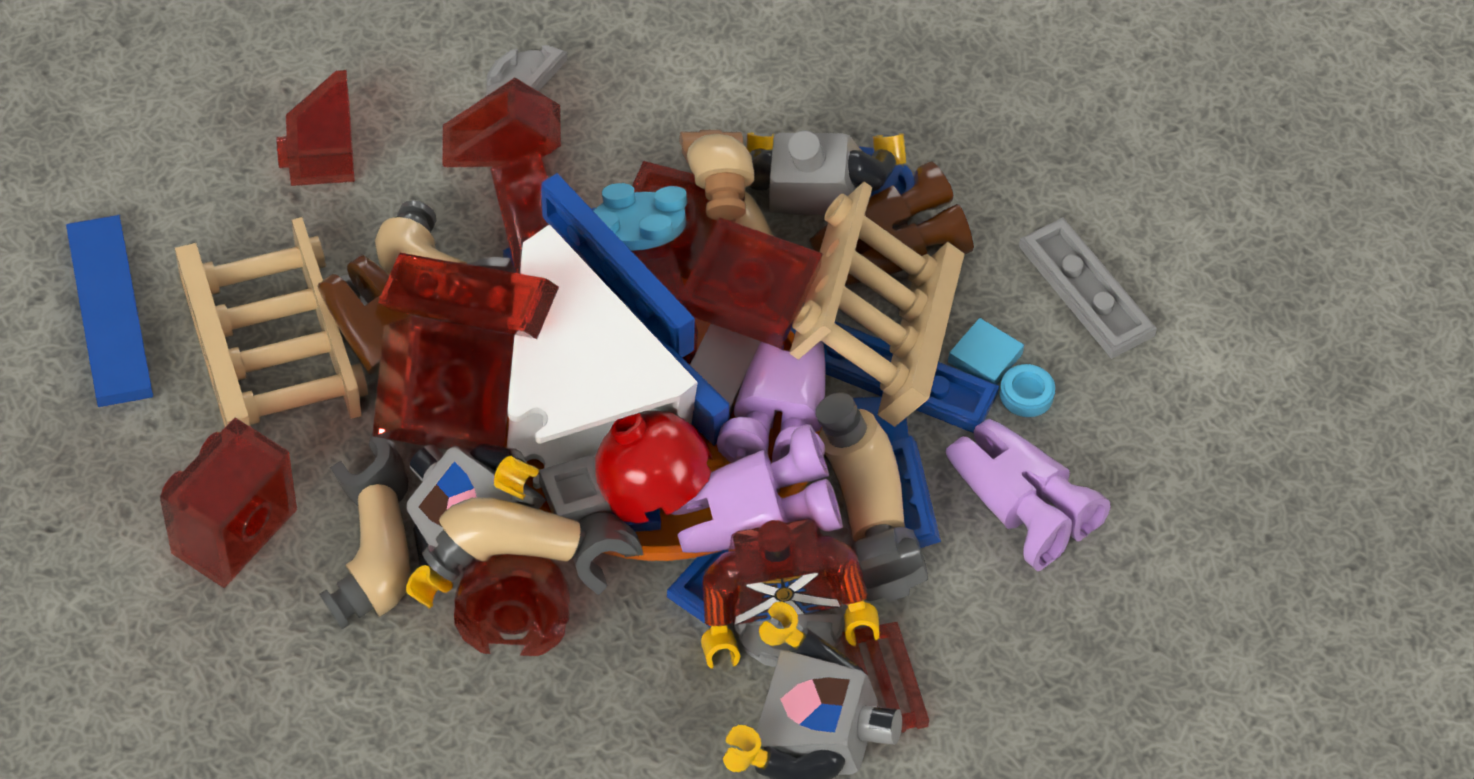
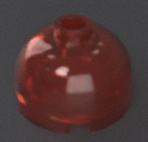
M514 554L492 555L488 561H481L475 558L466 567L455 592L454 625L463 640L481 653L490 654L489 644L525 645L519 656H539L558 645L565 635V628L570 617L569 586L562 571L552 559ZM528 631L523 639L504 640L499 633L517 635Z

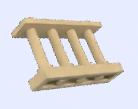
M863 182L848 196L840 194L825 213L824 220L828 222L804 306L800 309L792 324V328L796 330L790 354L799 360L820 341L828 345L881 383L880 389L883 391L877 415L895 427L930 397L964 253L947 242L932 256L928 254L920 256L865 216L873 187ZM858 238L909 274L908 280L912 282L910 289L856 252L855 248ZM848 273L899 308V316L902 317L901 326L845 287ZM838 309L890 345V352L893 354L891 362L835 324Z
M302 217L292 219L295 247L214 266L212 261L202 264L196 243L175 248L180 279L231 449L253 444L250 425L260 423L259 417L343 396L352 419L361 416L359 397L368 395L362 366L360 363L350 364L338 325L318 290L317 285L323 281L319 269L326 267L324 253L319 237L309 238ZM297 268H302L308 289L228 309L225 304L215 306L212 295L220 293L219 287ZM311 310L316 311L322 329L321 332L241 352L239 347L228 349L225 337L233 336L232 330ZM328 352L336 375L258 395H253L252 390L242 393L238 382L239 380L246 379V373Z

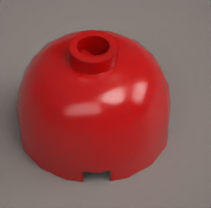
M650 410L618 419L613 423L611 430L603 438L595 456V474L601 494L608 502L613 514L625 522L643 523L649 521L645 515L646 512L662 507L665 514L668 515L679 510L696 497L709 481L711 470L707 465L708 459L713 460L703 438L690 423L669 411Z

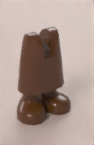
M933 161L917 168L914 174V186L902 195L892 185L869 198L865 216L920 256L928 254L926 247L936 244L944 246L947 242L963 252L964 255L972 252L974 248L968 221L964 211L958 204L944 209L934 217L918 225L915 223L908 225L907 223L911 216L926 210H938L949 205L953 200V190L949 181ZM827 225L809 240L816 256L819 255ZM858 238L855 248L856 252L889 275L903 271L899 266ZM848 273L845 286L861 283V281Z
M361 255L347 265V271L353 285L368 304L364 306L350 286L336 274L330 275L320 282L317 287L329 312L367 372L371 375L383 368L387 372L391 385L384 399L383 408L390 419L395 421L419 405L432 388L435 391H439L450 381L464 373L473 362V358L465 348L440 341L432 333L438 322L387 272L366 256ZM413 349L421 360L423 368L416 364L406 352Z

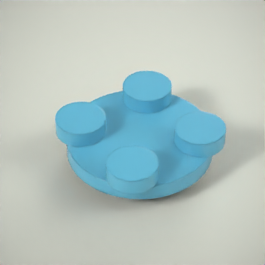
M616 183L602 190L603 203L594 210L599 218L631 251L645 250L664 245L683 232L686 226L684 207L687 205V194L685 189L677 186L663 187L656 192H634L633 186L626 183Z

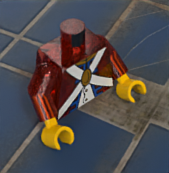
M809 519L788 523L780 520H771L761 527L741 530L732 534L728 552L723 553L705 571L703 576L705 624L711 626L701 639L707 665L713 669V654L720 649H729L732 666H736L740 660V652L734 633L728 628V625L732 622L733 625L774 619L769 615L768 610L775 602L789 604L795 609L797 615L842 607L841 604H847L848 608L844 613L845 636L848 643L856 646L854 628L859 625H866L872 628L875 641H877L880 637L878 611L872 604L864 602V599L868 597V592L856 552L853 548L829 535L823 536L815 521Z

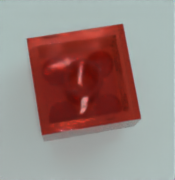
M413 315L385 325L372 437L423 446L435 445L437 448L445 450L453 446L473 450L480 444L504 447L514 335Z
M236 417L221 432H214L206 439L199 455L184 471L175 472L167 480L159 496L171 554L223 588L234 579L297 511L289 451Z

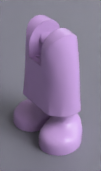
M769 326L743 379L734 406V415L737 418L728 420L720 428L717 439L718 451L729 462H735L762 450H765L768 454L770 429L773 428L775 415L779 411L782 412L781 432L774 444L772 463L789 454L791 435L796 428L811 424L814 432L820 431L822 426L819 424L815 412L818 404L825 398V353L822 341L817 343L798 360L790 354V351L783 350L785 329ZM815 433L824 456L825 445L818 434Z
M987 419L975 427L974 438L976 443L970 438L963 436L946 448L947 458L954 468L1007 529L1017 528L1021 524H1025L1028 532L1024 543L1023 556L1024 560L1036 571H1041L1061 556L1069 542L1070 536L1076 541H1081L1089 533L1100 527L1109 514L1110 501L1105 496L1090 488L1072 485L1068 482L1070 472L1067 468L996 421Z
M811 424L798 427L793 431L789 454L776 462L771 463L767 452L762 450L711 472L709 481L697 496L679 510L671 513L673 515H682L710 507L713 520L689 527L678 533L682 552L699 553L735 549V534L751 530L770 537L754 542L741 538V546L758 545L762 542L790 536L787 531L780 532L789 523L811 521L825 532L842 528L839 506L833 487L828 479L814 482L803 491L785 498L778 495L780 488L829 477L822 450Z

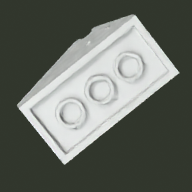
M550 224L523 242L508 400L509 428L507 447L519 450L526 461L537 459L544 464L545 468L592 454L595 457L603 438L611 430L613 423L627 416L650 410L669 411L691 424L698 382ZM539 474L533 478V487L536 489L541 488Z

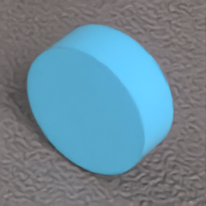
M1031 364L1017 365L1010 368L1004 374L999 392L1000 399L1003 405L1013 414L1022 417H1036L1045 413L1051 407L1055 395V383L1051 375L1041 367Z

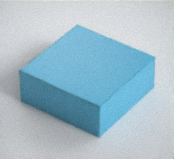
M979 318L949 352L948 363L963 372L997 385L1004 374L1022 356L1024 344Z

